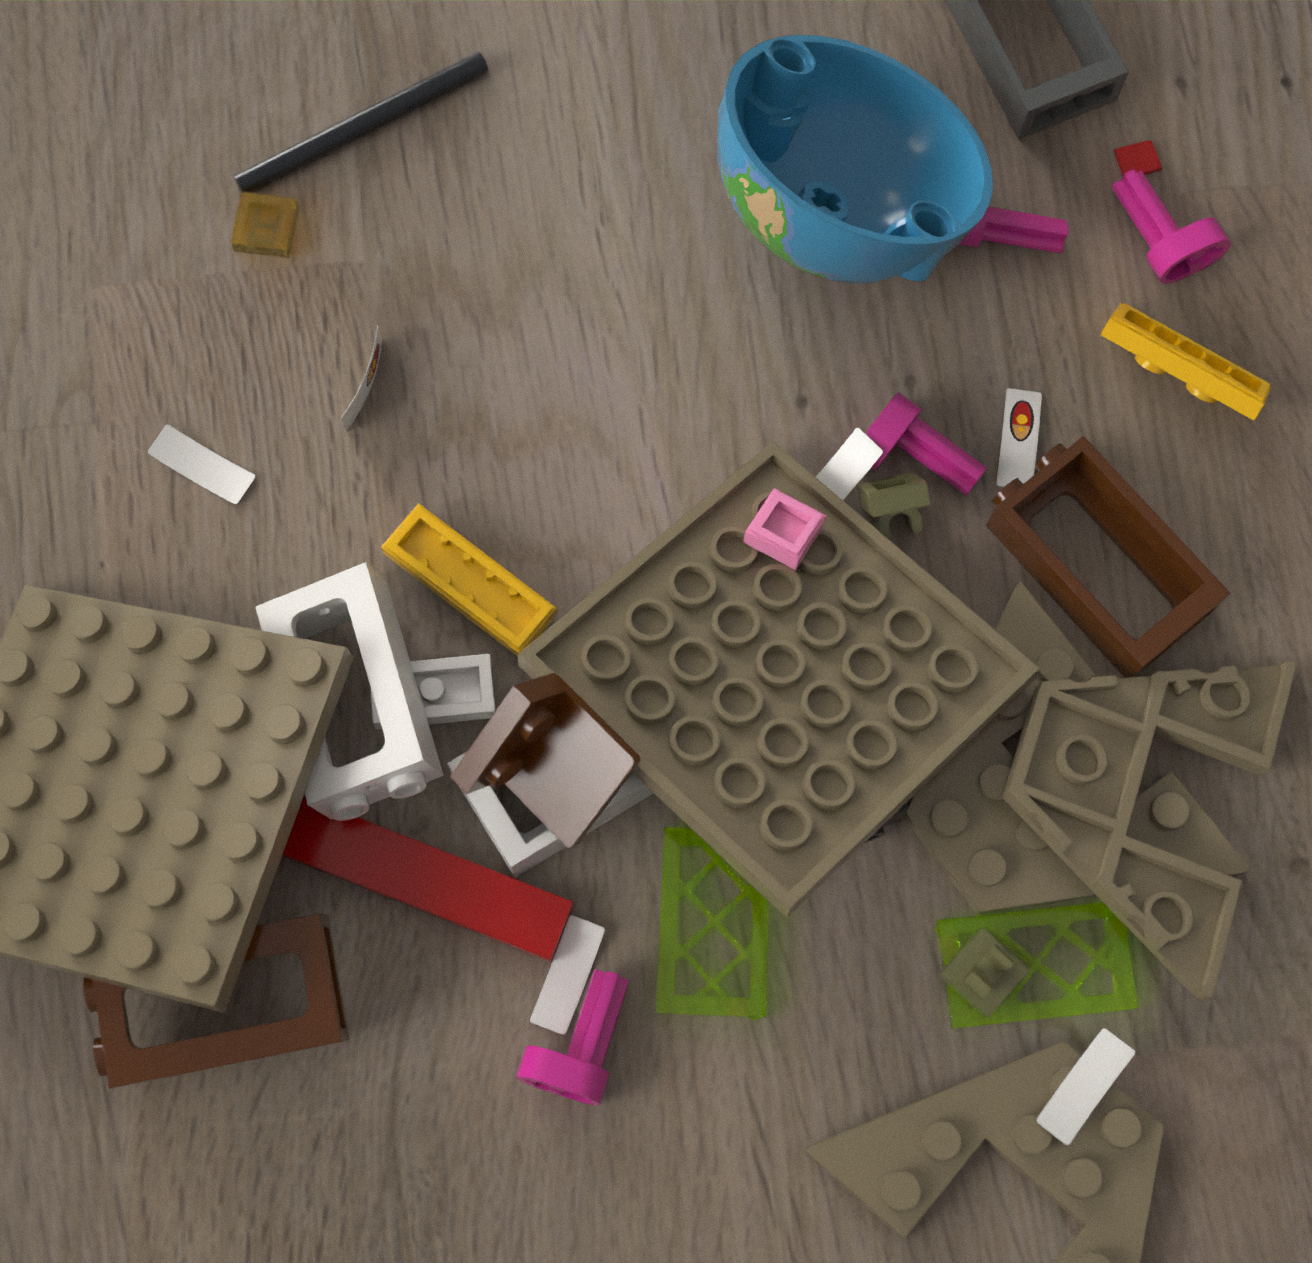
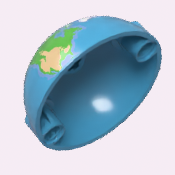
M789 35L757 44L745 52L731 69L718 110L717 160L721 177L734 211L745 227L766 248L793 267L819 277L852 284L879 282L893 276H900L910 281H925L931 276L942 257L963 241L984 216L991 201L993 177L986 149L977 132L960 109L941 90L897 60L871 48L846 40L815 35Z

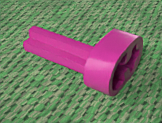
M1134 169L1124 174L1122 180L1113 184L1112 190L1150 248L1146 259L1161 283L1170 284L1212 265L1231 247L1230 239L1214 217L1198 220L1179 229L1142 170L1137 173Z
M988 207L982 219L958 245L977 248L981 240L1061 254L1064 250L1065 239L1068 236L1069 225H1066L1067 220Z
M897 392L865 433L883 450V453L870 470L875 473L896 445H898L964 495H967L987 467L918 418L922 409Z
M595 969L567 1054L527 1045L516 1074V1079L532 1087L570 1100L599 1106L610 1073L603 1069L602 1066L630 981L618 977L619 974L614 972H603Z

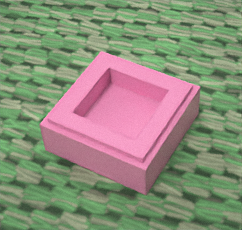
M774 488L745 531L743 543L796 570L824 527L827 515Z

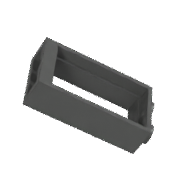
M944 0L1018 140L1117 101L1129 71L1089 0H1047L1083 68L1027 90L1023 86L978 0Z

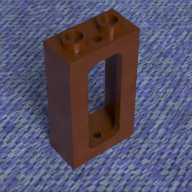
M1084 436L1067 449L1062 443L1054 446L1036 463L1035 468L1039 471L1024 484L1018 478L1012 480L991 501L996 507L986 525L989 530L1124 678L1136 677L1214 612L1231 594ZM1068 495L1072 497L1172 605V611L1139 639L1131 637L1031 528L1030 520L1059 496Z
M319 913L256 926L243 961L246 962L286 953H294L300 958L308 1008L302 1016L139 1048L133 1044L130 1036L125 1004L127 988L84 977L83 988L86 1004L90 1012H97L101 1037L94 1039V1061L98 1074L101 1077L107 1076L109 1089L349 1040L328 915Z

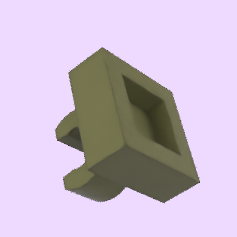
M914 472L857 484L860 507L874 518V527L885 537L891 539L890 520L893 516L900 513L906 515V523L911 532L914 534L921 532L923 520L916 508L931 505L928 485L924 479Z
M981 927L977 929L938 975L985 1018L995 1011L1030 970L987 930Z

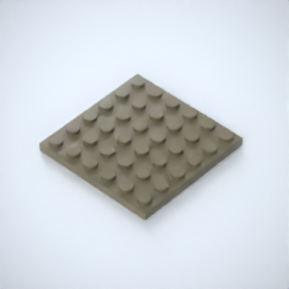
M774 441L768 444L518 653V666L532 679L556 672L640 756V763L632 773L786 918L1035 679L1040 669ZM774 488L827 515L824 527L796 570L743 543L745 531Z
M25 585L0 642V956L225 1013L354 659L350 651L344 646Z

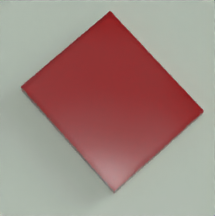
M1152 140L1114 149V154L1123 176L1126 172L1133 169L1136 173L1142 170L1144 175L1162 170Z

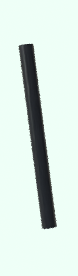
M477 52L234 175L236 184L243 196H246L488 73L487 63L482 54Z

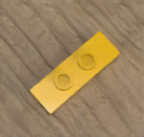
M1126 303L1119 304L1100 334L1135 354V360L1145 369L1160 375L1167 372L1185 382L1186 389L1195 397L1209 403L1219 401L1253 421L1263 408L1272 388L1271 384Z
M419 503L381 546L384 555L517 657L518 653L541 635L558 614L557 608Z

